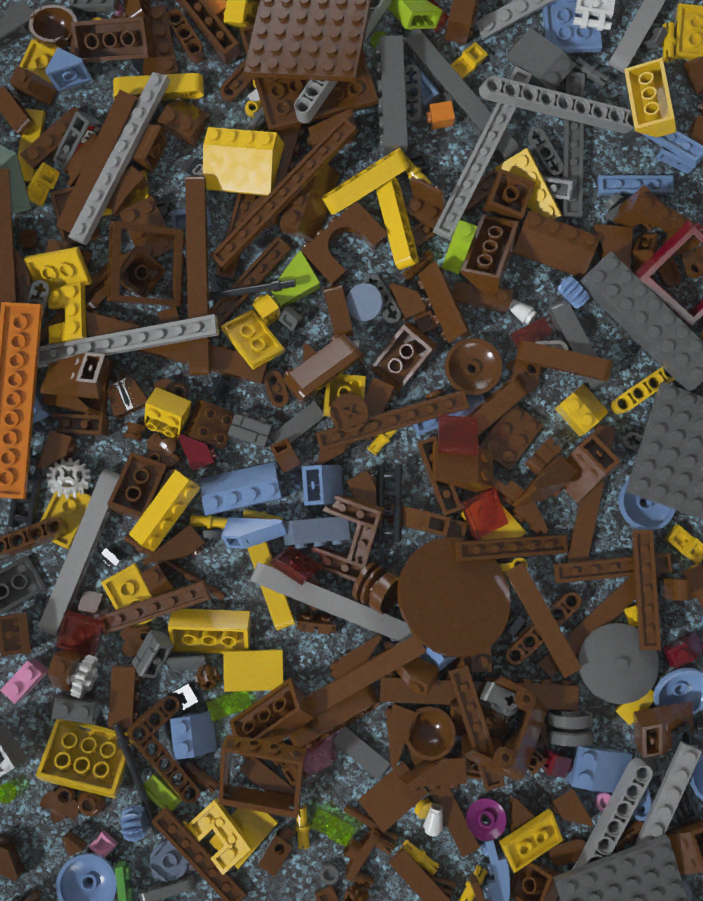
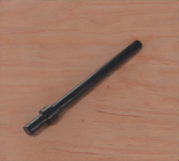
M273 280L267 284L209 292V300L272 290L273 292H279L285 288L296 287V280Z
M117 722L113 724L118 738L116 742L119 749H122L153 834H159L160 831L151 823V819L156 815L131 752L130 740L125 735L121 723Z

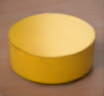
M429 798L420 800L415 806V814L420 819H425L433 802Z

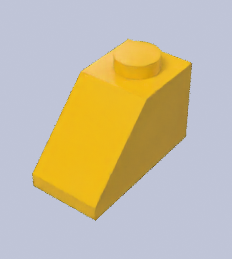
M268 294L265 296L260 295L254 300L255 303L252 306L266 326L280 318V309Z

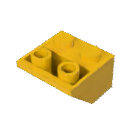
M156 387L145 403L144 426L169 438H176L179 441L178 435L183 433L190 414L191 401Z

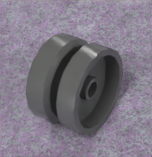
M553 710L548 712V723L554 727L549 730L550 743L561 746H588L594 743V733L588 729L593 725V714L591 712L582 710Z

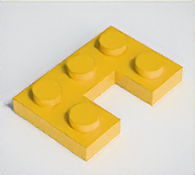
M80 282L52 289L48 300L49 309L65 308V322L49 326V344L86 338L85 285Z
M217 798L200 812L187 827L198 842L212 830L216 833L224 847L211 857V860L221 874L224 875L254 847L224 806L218 804L219 799Z

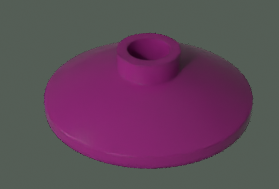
M483 798L471 804L467 811L466 823L473 836L483 841L497 839L504 832L506 815L499 803L492 799ZM484 815H487L489 817V822L487 824L483 823L482 817Z

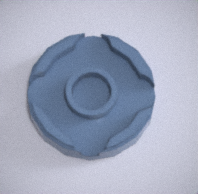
M361 283L350 290L347 295L346 304L348 312L352 317L359 321H370L380 315L384 299L381 291L376 286Z
M168 840L157 844L150 855L152 873L156 878L165 882L180 879L189 866V862Z

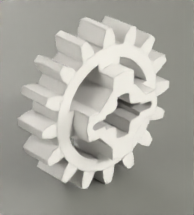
M69 458L68 462H65L64 459H61V464L55 462L54 468H49V474H47L48 487H51L52 493L58 491V497L65 494L66 499L69 498V495H73L76 498V493L84 494V489L89 488L88 483L91 482L90 470L86 469L85 463L80 465V460L72 462V458Z
M86 655L85 660L77 664L70 680L72 681L71 685H73L70 694L72 697L81 699L87 691L92 690L99 674L97 673V657Z

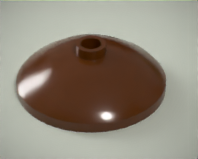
M468 338L456 343L448 352L444 365L445 374L449 383L457 391L465 390L466 395H481L491 390L499 381L502 373V360L496 348L489 342L478 338ZM473 366L475 371L470 372L468 367Z

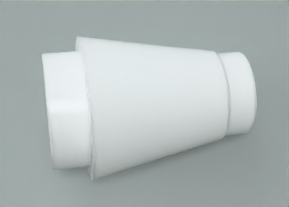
M515 299L510 303L509 310L523 324L529 325L537 315V312L531 306Z
M431 804L423 824L425 833L430 836H439L440 832L443 831V807L440 804Z

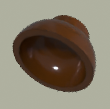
M82 791L77 800L80 812L86 816L100 814L106 806V796Z

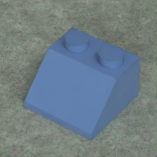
M213 710L178 714L170 719L174 760L193 758L217 751Z

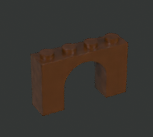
M642 192L637 193L622 203L613 219L615 223L624 227L649 224L667 232V235L661 246L688 220L693 225L696 224ZM693 234L673 255L678 256L699 246L701 241Z
M358 201L343 210L344 213L339 217L335 216L326 229L322 228L317 232L315 239L307 241L302 246L301 252L307 262L330 286L337 285L346 276V270L329 252V244L336 235L344 232L354 233L373 251L387 239L388 233Z

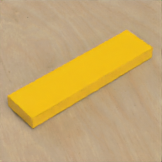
M26 108L35 124L21 136L18 159L25 183H30L36 170L20 156V153L43 134L46 113L43 110Z

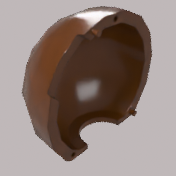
M46 5L36 9L30 15L29 29L38 43L50 49L64 48L71 43L73 38L71 22H77L74 13L64 6Z
M430 706L419 708L407 735L406 745L420 759L429 761L441 759L450 752L455 744L456 731L454 723L448 714L440 708Z

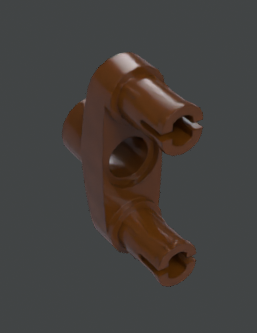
M371 829L360 842L351 838L343 851V855L350 858L345 871V878L351 882H357L367 890L371 888L369 884H373L374 877L361 871L360 868L371 850L377 847L387 853V855H391L392 851L390 850L395 848L394 842L381 836V833L375 829Z

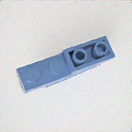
M493 840L484 841L481 846L484 856L489 858L490 863L486 865L489 876H491L486 878L487 885L484 886L487 899L491 898V901H509L510 877L507 859L503 852H496Z

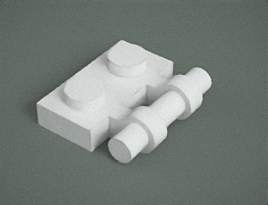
M577 0L575 13L582 14V18L574 17L573 25H578L580 28L585 29L586 27H592L598 31L603 29L610 30L612 22H606L605 18H612L615 0ZM589 15L598 16V20L588 19Z

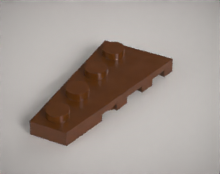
M165 4L150 7L155 58H144L143 76L151 75L152 72L162 75L179 74Z

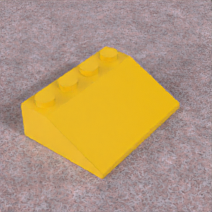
M208 127L203 144V175L206 178V190L268 196L274 189L284 142L276 132Z
M62 718L55 721L35 776L41 781L117 799L127 762L122 749H119L116 742L118 738L115 730L83 722L67 721ZM78 726L84 727V728H86V729L89 728V729H92V730H91V731L81 730Z

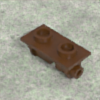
M309 611L299 612L296 629H300V632L314 633V626L318 627V633L331 635L336 630L337 616L327 613L322 615L313 614Z

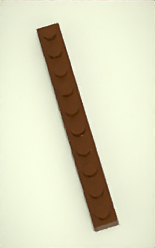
M343 117L210 256L225 270L358 132L357 128Z

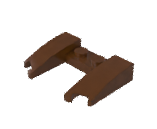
M94 133L80 146L64 168V173L69 174L70 177L68 181L70 187L75 186L98 137ZM127 165L106 207L112 209L113 216H116L148 185L145 176L132 165Z
M106 359L108 372L100 398H86L100 411V414L50 413L51 419H58L61 427L56 432L108 436L109 417H106L107 387L109 386V380H113L111 374L114 371V361Z
M336 495L334 498L337 501L331 507L326 505L323 511L358 523L350 552L345 554L320 546H313V553L319 552L320 563H316L315 566L356 581L360 572L369 564V557L385 508L357 499Z

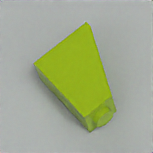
M392 0L388 6V9L406 30L436 28L442 13L440 8L427 0Z
M462 220L458 221L442 269L459 275L477 226Z
M301 251L295 255L278 279L281 281L295 279L296 287L285 288L279 292L271 291L273 295L270 297L280 306L281 310L320 288V282Z

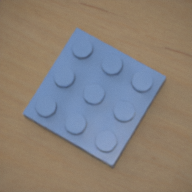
M557 0L542 8L544 37L566 54L601 52V31L592 27H586L585 29L580 28L578 25H573L574 17L582 18V14L575 13L577 0ZM589 15L588 19L598 20V16Z

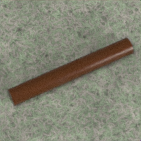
M346 804L343 809L344 812L368 827L377 830L391 841H396L398 834L389 829L383 833L373 819Z

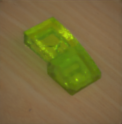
M234 691L206 702L212 721L236 714L252 705L247 691Z
M318 807L310 822L312 829L327 835L330 840L347 847L355 831L354 826L321 807Z

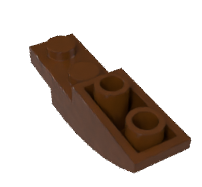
M493 477V487L489 488L492 493L496 494L498 492L503 496L502 500L509 505H512L524 491L512 480L504 485L495 477ZM535 503L513 507L511 512L514 513L513 517L521 523L524 521L530 525L529 529L536 534L547 533L546 523Z
M391 504L390 509H394V504ZM402 506V527L442 537L464 539L468 525L467 522ZM394 516L388 517L387 523L394 524Z

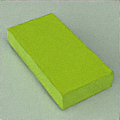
M156 772L144 783L148 797L161 809L167 805L173 811L182 801Z

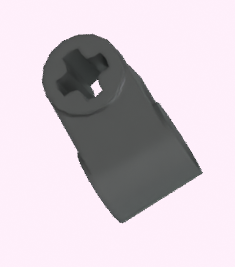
M486 682L479 698L480 704L506 716L514 715L518 709L515 704L516 693L502 688L496 683Z

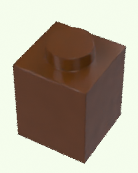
M287 437L270 446L274 457L284 473L301 464Z

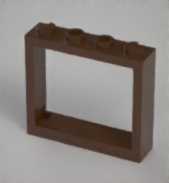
M119 221L110 223L107 302L180 307V303L183 302L181 285L184 282V274L181 272L185 262L182 247L185 246L186 241L183 229ZM121 229L174 236L172 300L119 295Z
M227 734L221 748L218 804L297 818L301 805L306 748ZM231 754L296 764L295 796L230 785Z

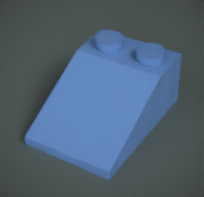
M594 745L573 746L571 755L573 766L571 772L568 773L567 781L572 787L613 793L626 767L632 760L633 754Z

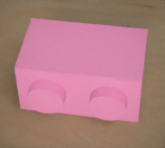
M36 657L27 660L0 691L14 704L22 701L48 673V669Z

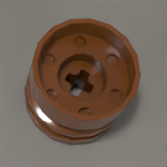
M374 562L369 563L360 572L355 581L352 591L353 598L365 605L369 604L371 609L384 615L392 609L398 600L399 577L391 572L386 573V569L379 567Z

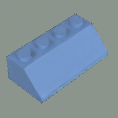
M275 462L200 478L201 499L206 516L283 499Z

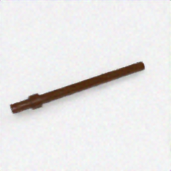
M129 534L124 537V541L134 546L135 550L141 554L145 553L149 556L153 553V551L141 546ZM172 560L161 562V564L192 583L203 581V579ZM207 582L210 593L223 600L226 594Z

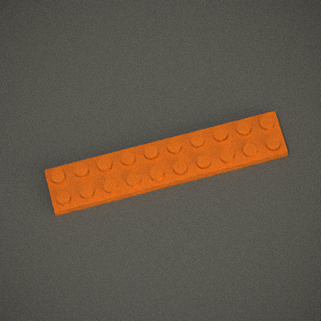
M1 302L0 498L26 499L43 310L41 304Z

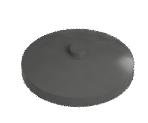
M610 623L594 629L584 639L578 653V662L582 667L579 673L585 686L595 696L610 703L627 704L639 700L651 690L658 676L659 660L656 650H639L638 629L627 624Z

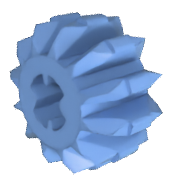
M569 276L558 286L560 294L576 309L583 306L590 298L587 291L573 277Z
M141 805L126 807L122 811V817L120 818L121 833L124 839L132 842L144 839L148 829V820L144 807Z

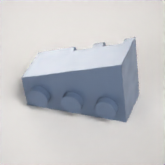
M341 517L283 522L288 532L287 535L283 536L284 546L295 545V548H305L307 543H314V547L326 546L325 542L332 541L333 545L344 544V540L350 539L349 521Z

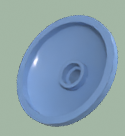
M628 479L620 490L618 500L619 509L624 519L631 526L639 530L654 531L667 525L672 519L675 510L627 493ZM641 499L644 501L643 506L640 504Z
M682 668L664 676L654 690L653 700L655 706L660 707L692 701L693 715L703 709V672L694 668Z
M83 853L72 857L61 868L57 877L56 892L59 901H113L117 892L113 866L104 857L93 853ZM88 877L93 878L94 882L90 883Z

